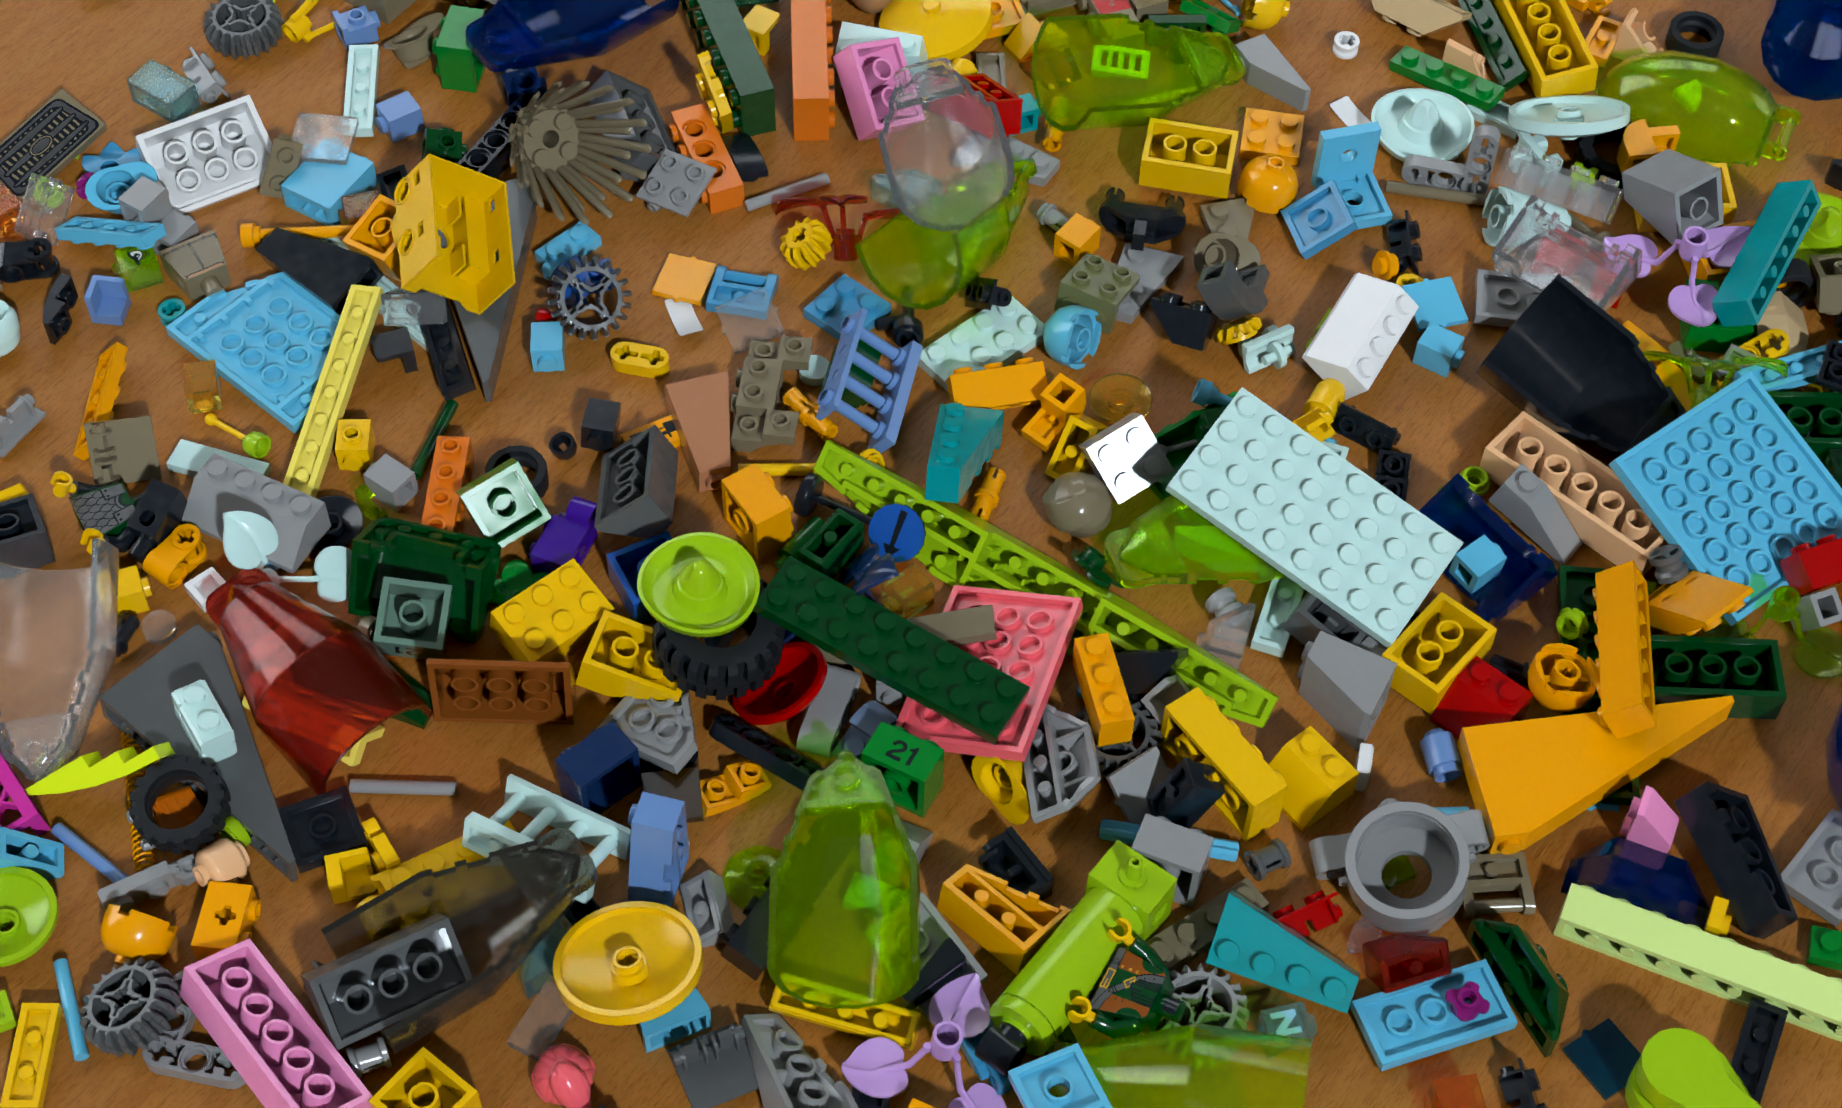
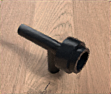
M910 289L902 293V315L876 320L878 331L893 329V340L901 348L912 340L920 344L924 338L923 324L914 317L915 293Z

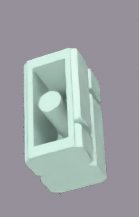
M198 680L171 693L175 714L194 749L198 752L199 758L203 759L206 764L212 765L238 752L234 731L205 680Z

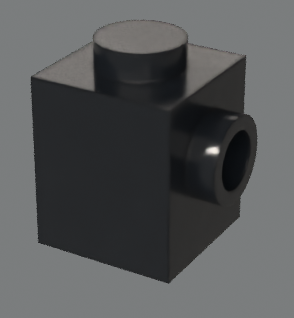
M589 397L581 426V447L607 452L614 449L620 426L621 403Z

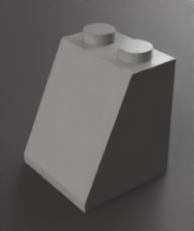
M1666 149L1622 172L1624 200L1672 245L1675 239L1682 240L1683 234L1688 227L1700 226L1708 230L1724 223L1720 168Z
M1320 631L1315 642L1308 641L1301 656L1303 662L1296 677L1301 680L1298 694L1355 750L1359 751L1360 743H1366L1387 701L1397 663Z

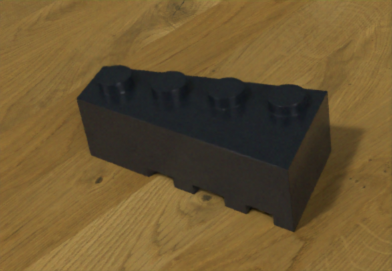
M1706 781L1674 801L1724 898L1729 900L1728 905L1734 915L1735 922L1744 934L1765 939L1799 920L1748 795Z

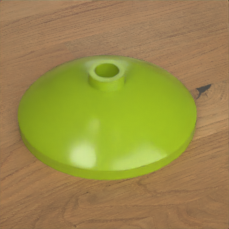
M15 866L0 868V967L19 963L35 954L51 937L57 924L59 905L56 894L44 877L30 869ZM7 926H13L10 930L3 932Z

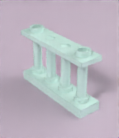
M510 774L506 781L504 805L489 819L474 811L465 818L462 846L566 896L572 897L583 904H587L593 897L597 874L596 868L609 854L625 861L629 858L631 829ZM517 811L534 818L521 833L503 826ZM547 825L565 832L551 848L534 840ZM578 839L596 847L583 862L565 855Z

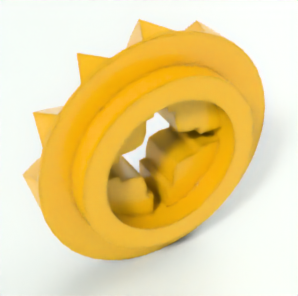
M1249 316L1223 324L1212 335L1216 343L1229 345L1256 335L1258 333L1257 330L1262 327L1260 318Z

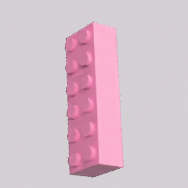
M250 938L184 967L180 996L265 1108H371L369 1100L373 1097Z

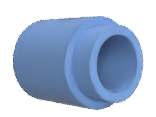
M1441 728L1426 732L1424 738L1419 742V746L1429 775L1433 776L1438 783L1455 780L1462 774V761L1453 734Z

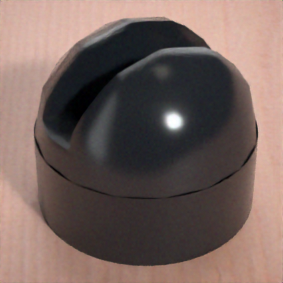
M560 432L551 438L549 448L556 458L567 461L576 455L577 443L570 433ZM564 443L568 449L563 451L559 445Z

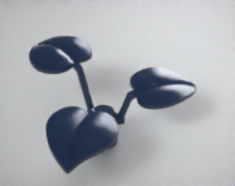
M875 542L847 564L841 572L838 582L845 586L854 579L855 584L851 589L856 594L861 595L863 593L866 598L885 607L876 597H873L869 589L899 576V572L895 566L894 557L890 553H885L876 560L880 548ZM785 629L783 644H786L796 635Z

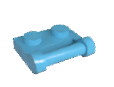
M718 265L706 300V311L767 321L774 295L778 289L779 275L769 273L768 276L744 273L728 270L727 266Z

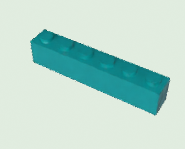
M1812 179L1776 184L1750 234L1747 236L1743 247L1736 256L1731 269L1724 278L1719 291L1713 298V311L1717 314L1722 327L1758 325L1822 204Z

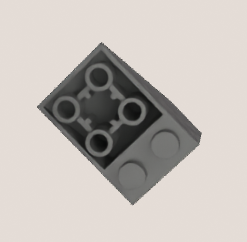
M1309 592L1282 625L1285 630L1304 646H1306L1308 641L1315 642L1320 631L1356 646L1360 644L1367 634Z

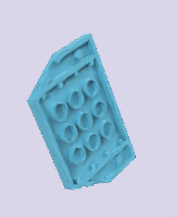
M283 272L269 275L261 280L255 279L245 282L246 287L229 292L222 290L209 295L165 327L169 337L214 372L217 369L218 375L295 434L302 429L340 315Z

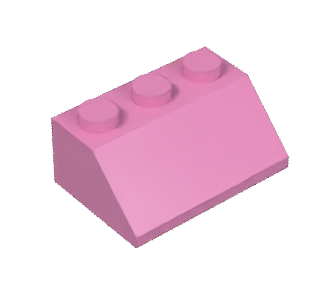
M899 37L852 44L833 56L858 141L883 137L924 122Z

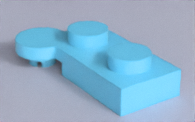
M578 222L534 251L535 260L542 265L543 277L550 281L553 271L562 262L576 256L580 260L581 256L588 255L602 245L601 236L587 224Z

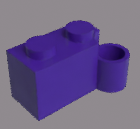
M574 496L568 504L566 514L560 512L558 516L555 514L553 516L550 515L552 518L545 522L543 533L539 540H534L529 549L528 557L531 559L533 574L539 572H548L550 574L573 558L580 566L582 565L598 537V532L594 527L597 503Z

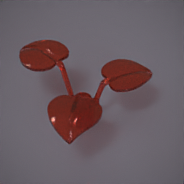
M842 194L840 196L821 195L815 198H786L779 200L775 209V214L778 215L783 211L802 206L820 208L828 231L833 239L831 245H834V261L858 260V244H863L862 236L866 223L869 220L897 219L916 225V217L910 210L901 208L880 209L862 214L863 217L856 235L855 229L846 227L845 204L867 203L868 200L866 196L855 194ZM837 204L840 207L841 229H836V234L826 205Z

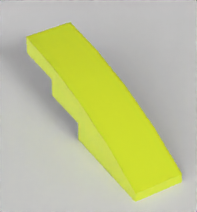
M169 742L152 746L139 755L133 746L118 750L102 759L98 751L78 757L28 787L25 791L28 796L66 793L98 786L145 770L151 765L161 762L160 760L174 755L175 752Z

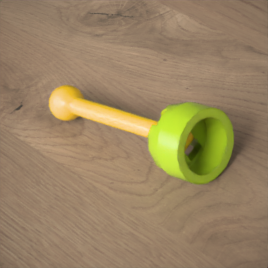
M208 413L204 418L207 425H215L241 439L243 450L255 459L265 457L271 448L270 437L261 432L252 431L245 435L218 420L217 416L213 413Z

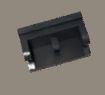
M1185 757L1146 798L1151 815L1165 817L1172 823L1190 829L1225 793L1223 784L1217 781H1209L1204 776V774L1211 776L1216 770L1208 764L1193 762L1191 758Z
M1012 826L1006 828L1003 833L991 839L982 847L986 853L978 858V863L985 872L1008 881L1007 886L1028 895L1029 891L1040 895V901L1052 895L1054 877Z

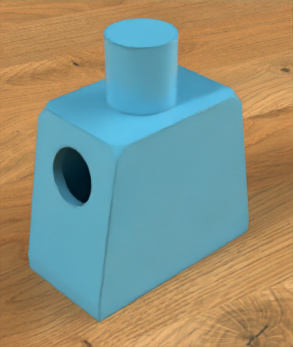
M696 987L681 1004L658 1018L639 1023L646 1053L712 1027L710 1008Z

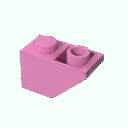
M1646 786L1641 798L1633 797L1619 834L1625 836L1621 850L1663 864L1671 848L1679 817L1654 788Z

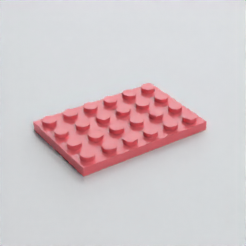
M954 585L943 612L992 604L997 639L958 645L956 647L1029 686V693L995 745L909 697L906 698L895 725L901 726L909 734L922 740L928 739L935 742L940 748L944 749V752L990 758L998 757L1000 759L1025 762L1083 610L1082 599L1078 597Z

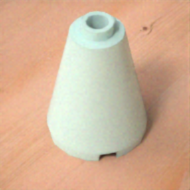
M1497 186L1498 189H1492L1486 198L1482 218H1487V228H1482V234L1489 246L1502 247L1542 241L1543 236L1553 239L1562 238L1571 227V216L1566 208L1505 186Z

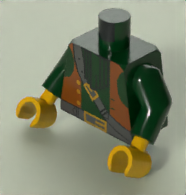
M1124 918L1116 919V923L1124 929V935L1118 936L1113 930L1109 929L1107 936L1110 941L1114 943L1124 942L1126 946L1125 948L1119 946L1091 1002L1084 996H1077L1071 1001L1072 1004L1082 1009L1083 1014L1070 1010L1067 1013L1069 1021L1081 1023L1083 1020H1086L1089 1027L1112 1039L1136 1036L1141 1032L1151 1034L1155 1032L1162 1017L1176 1023L1179 1022L1183 1017L1186 1004L1184 1001L1172 997L1175 988L1169 978V969L1149 944L1138 935H1131L1132 926L1128 920Z

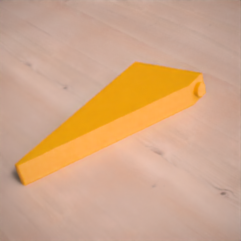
M1733 695L1656 704V727L1616 739L1609 727H1604L1601 724L1598 711L1462 727L1457 748L1475 809L1481 810L1490 844L1488 848L1489 854L1502 853L1504 855H1511L1520 850H1525L1727 719L1735 702Z

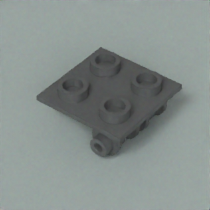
M737 1022L731 1023L728 1026L667 1050L692 1108H713L759 1089L750 1052L744 1040L746 1038L745 1032L741 1024L737 1025Z

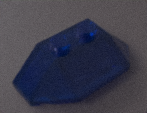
M1618 836L1570 860L1560 892L1567 894L1571 883L1580 886L1586 885L1604 895L1625 899L1634 906L1648 911L1660 912L1666 915L1667 918L1683 924L1696 925L1704 931L1710 908L1686 860Z

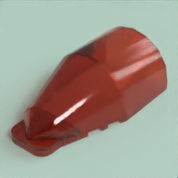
M253 568L240 571L207 597L205 603L206 611L210 619L221 630L256 726L316 796L326 793V782L334 767L349 749L368 732L389 718L407 710L419 709L427 719L433 715L431 708L365 634L273 583L260 569Z

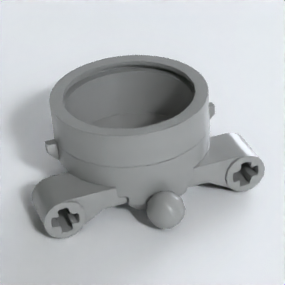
M1396 798L1384 799L1377 809L1371 811L1360 820L1352 833L1323 836L1309 842L1316 879L1332 880L1338 878L1339 886L1348 887L1352 900L1367 921L1384 931L1394 933L1395 936L1411 937L1408 942V952L1412 958L1423 962L1430 960L1437 951V944L1429 933L1442 928V925L1455 915L1463 903L1468 886L1470 864L1476 861L1475 853L1482 852L1490 847L1481 810L1471 809L1445 815L1429 805L1418 802H1401ZM1400 855L1415 856L1428 866L1432 875V881L1429 888L1420 896L1412 899L1397 897L1385 888L1382 881V871L1385 865L1392 858Z

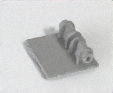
M665 149L639 189L636 197L647 201V208L654 213L664 208L688 217L717 172V168Z

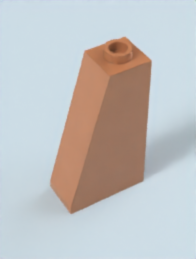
M727 371L665 384V406L668 414L672 417L679 435L680 445L698 492L721 489V480L730 476L729 375Z

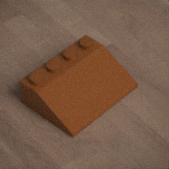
M427 658L426 666L435 721L574 725L576 678L575 670L570 662Z

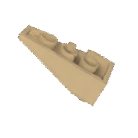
M1775 291L1758 325H1753L1754 332L1751 339L1767 330L1781 329L1787 333L1790 340V348L1786 356L1806 351L1809 333L1803 311L1781 291ZM1773 339L1769 340V347L1767 349L1774 347L1776 350H1780V343L1782 341L1775 342ZM1767 349L1760 351L1762 359H1765L1764 351ZM1800 387L1784 392H1799Z

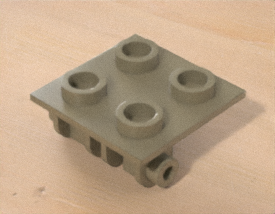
M151 415L83 424L95 485L124 484L147 481L152 478L162 479Z

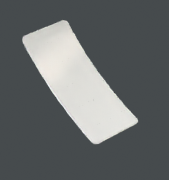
M1348 96L1330 104L1333 111L1347 126L1371 123Z
M673 299L664 301L671 320L680 336L703 330L690 303L681 301L675 303Z

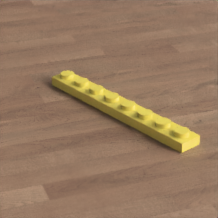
M351 284L283 484L314 498L317 496L336 440L338 419H343L384 297L381 287Z

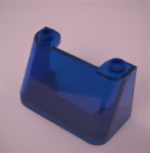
M1457 473L1419 512L1464 542L1457 553L1484 534L1493 543L1500 546L1503 553L1507 556L1500 574L1473 594H1470L1448 572L1453 559L1443 571V574L1477 605L1473 610L1479 617L1487 622L1492 619L1495 623H1498L1545 587L1558 573L1551 559L1542 551L1538 554L1536 548L1532 544L1529 545L1488 507L1483 498L1479 495L1477 496L1474 491L1468 488L1470 484Z

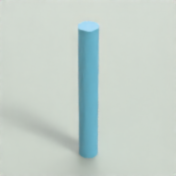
M61 958L53 962L72 1053L75 1061H84L89 1058L86 1038L82 1026L79 1024L81 1016L67 959Z

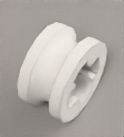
M1350 31L1337 33L1332 47L1333 54L1340 59L1354 58L1358 53L1359 37Z

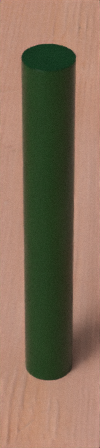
M453 399L446 401L411 468L415 472L416 480L421 479L435 452L437 436L444 435L459 406Z

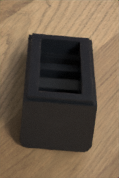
M948 937L901 995L906 1009H916L935 995L943 986L967 971L966 956L951 937Z

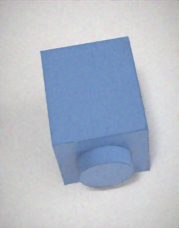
M408 91L376 104L378 117L375 118L376 125L380 133H386L393 143L425 130L422 110Z

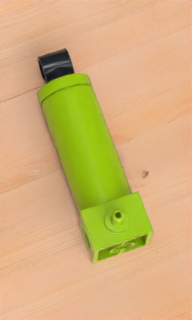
M1117 840L1088 874L1086 892L1082 899L991 1006L989 1014L994 1025L989 1028L978 1043L974 1053L975 1056L1004 1077H1008V1071L1020 1064L1025 1053L1034 1056L1044 1055L1071 1022L1067 1017V1013L1070 1010L1077 1013L1081 1010L1079 1006L1072 1004L1071 1001L1077 996H1084L1089 1000L1098 989L1119 946L1125 948L1126 944L1124 942L1114 943L1107 936L1109 929L1113 930L1118 936L1124 935V929L1115 920L1118 918L1128 920L1132 926L1131 935H1138L1145 942L1148 941L1171 914L1178 879Z

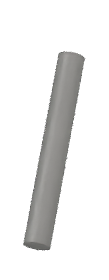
M825 172L744 200L743 205L746 212L828 185L830 184V179Z
M350 779L349 790L350 793L456 796L457 782Z

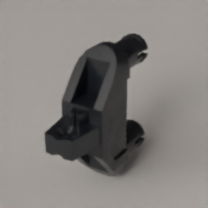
M1112 187L1106 192V199L1100 205L1098 212L1102 225L1109 232L1122 240L1132 241V250L1143 251L1144 243L1156 244L1170 240L1179 235L1186 225V215L1183 212L1185 202L1180 196L1177 197V202H1174L1175 195L1169 196L1166 199L1165 207L1124 202V191L1118 188L1117 194H1114L1115 187Z

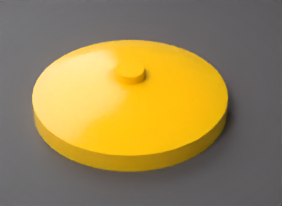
M891 0L881 13L879 28L923 36L929 66L939 65L963 57L985 39L993 23V8L990 0Z
M622 902L590 913L569 929L556 949L553 960V975L561 999L570 1010L580 1017L604 1025L624 1026L639 1024L666 1014L689 996L697 985L703 970V949L697 929L681 912L655 902Z

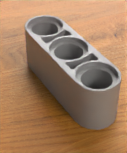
M827 664V676L823 687L810 704L800 728L796 746L798 750L829 759L832 758V752L839 742L856 699L861 682V673Z

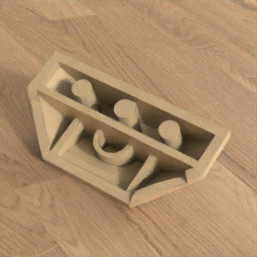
M1371 0L1374 10L1383 14L1381 17L1383 20L1392 24L1399 22L1407 26V32L1422 37V34L1435 33L1464 22L1472 16V13L1445 0Z

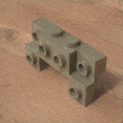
M782 335L780 343L751 340L748 356H745L743 369H737L736 387H739L738 393H733L731 398V412H736L731 435L732 451L753 452L758 448L768 445H795L799 412L778 410L784 383V371L809 370L813 338Z

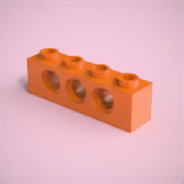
M705 103L672 111V124L668 125V132L671 141L678 144V154L717 168V172L699 198L700 203H706L710 214L744 206V184Z
M437 436L421 524L462 533L466 509L455 491L471 482L475 460L470 437Z

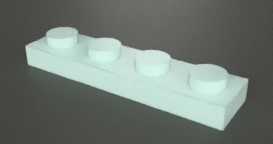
M378 44L349 45L342 125L344 138L374 137L380 59Z

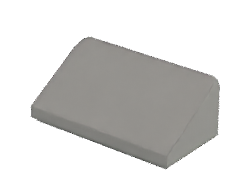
M708 869L679 885L686 917L697 929L702 948L724 943L722 938L734 923L723 879Z

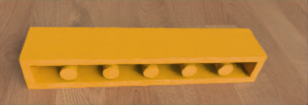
M1633 560L1595 573L1596 588L1592 589L1593 598L1597 605V611L1593 612V617L1598 627V634L1594 635V640L1599 651V658L1595 659V664L1600 675V682L1596 684L1601 699V707H1598L1597 711L1601 724L1604 727H1609L1616 739L1657 726L1647 581Z

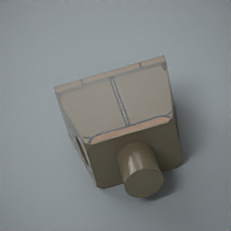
M214 229L159 251L166 274L190 300H196L203 296L207 297L224 290L223 288L231 284L227 265Z

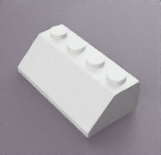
M1356 273L1302 358L1323 380L1332 378L1342 383L1345 388V400L1364 393L1371 387L1419 306L1400 285Z

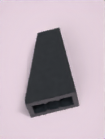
M277 227L270 235L263 239L261 245L256 249L270 267L278 273L283 272L340 316L351 284L375 286L384 276L374 260L368 256Z

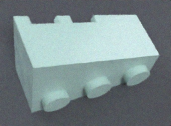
M842 21L835 55L852 44L899 37L912 82L926 83L929 59L923 36Z

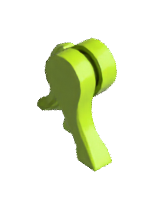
M1670 1028L1659 1031L1647 1041L1625 1084V1100L1629 1108H1762L1750 1096L1726 1056L1706 1037L1689 1029Z

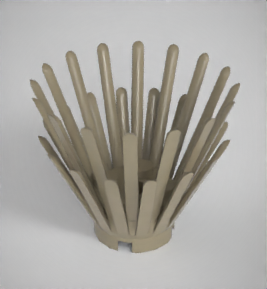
M580 80L566 89L565 87L559 89L562 85V81L553 84L539 100L540 91L531 98L528 105L519 110L515 124L511 123L509 127V142L511 145L510 165L513 167L516 159L517 183L520 189H523L525 181L527 188L530 187L534 203L543 209L544 202L535 178L536 174L559 220L565 221V216L546 175L581 223H590L583 212L586 208L562 176L605 217L611 218L614 213L602 202L606 200V195L582 174L626 202H631L634 196L615 184L622 181V176L599 163L644 180L647 177L646 171L603 154L629 160L631 153L623 149L651 153L652 147L645 143L589 133L631 134L629 127H646L647 121L642 118L583 119L621 112L623 110L622 107L633 105L635 102L631 98H623L570 109L605 95L607 92L612 91L614 86L605 85L562 102L586 88L590 82Z

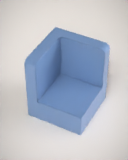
M93 275L84 296L92 323L123 326L132 303L123 278Z

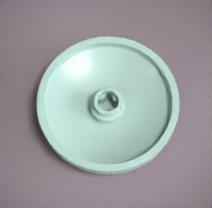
M1554 95L1531 98L1513 104L1508 112V123L1513 128L1541 136L1559 137L1561 140H1575L1578 137L1603 134L1620 129L1630 122V106L1627 103L1613 98L1593 95Z

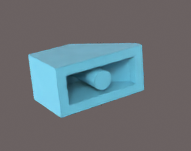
M0 826V868L22 867L37 872L46 880L61 878L64 875V844Z

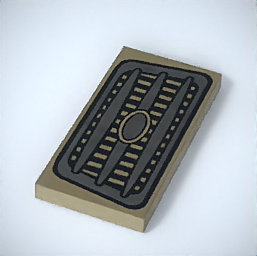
M60 89L0 143V191L21 208L34 196L38 185L50 182L107 130L106 124L65 90Z

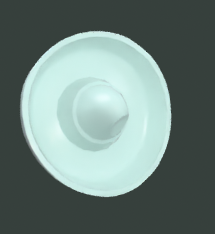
M1410 88L1388 93L1375 103L1371 113L1372 122L1378 121L1382 129L1379 143L1389 154L1402 162L1411 155L1452 161L1469 145L1475 129L1473 114L1462 101L1447 93L1431 89Z

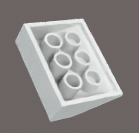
M250 95L135 136L136 148L142 162L149 163L156 170L158 182L162 183L169 192L168 196L172 209L182 215L260 187L272 147V142Z

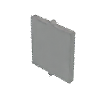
M1157 746L1149 748L1106 776L1116 798L1114 803L1120 806L1128 823L1139 824L1143 821L1146 813L1151 815L1146 798L1172 771L1171 768H1167Z

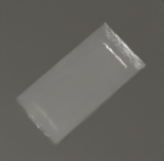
M548 981L545 983L507 1039L509 1047L536 1061L539 1060L543 1051L552 1045L573 1013L561 999L556 985Z

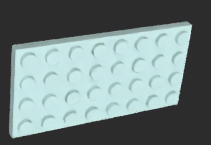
M1241 387L1165 489L1387 648L1394 643L1464 543L1243 387Z

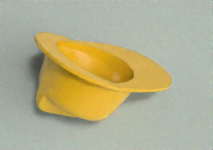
M975 756L972 760L971 770L978 788L1010 823L1015 825L1024 824L1029 818L1030 804L1023 762L1000 759L998 757Z

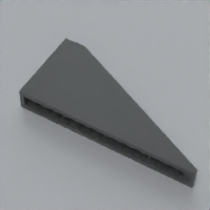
M517 179L504 181L507 184L516 283L481 315L466 311L460 302L450 299L486 402L493 399L537 222L536 204L532 199L530 187L527 188L524 181V187L521 190ZM494 200L491 202L492 211L495 209ZM438 230V235L441 236V248H446L447 240L444 234ZM499 251L495 253L496 262L499 260Z
M196 624L101 694L99 699L103 716L121 732L124 731L125 735L131 733L128 738H134L133 742L139 744V748L143 751L152 746L169 742L175 752L174 755L170 756L171 759H177V755H187L189 759H193L194 756L199 757L198 752L194 749L175 714L171 693L198 680H205L234 731L238 751L235 755L212 764L226 783V787L230 792L231 801H228V805L231 807L230 816L238 820L248 832L251 838L249 845L293 883L298 879L295 857L222 649L223 644L214 632H207L200 625ZM193 780L178 781L184 787L189 785L196 798L206 806L208 791L205 785Z

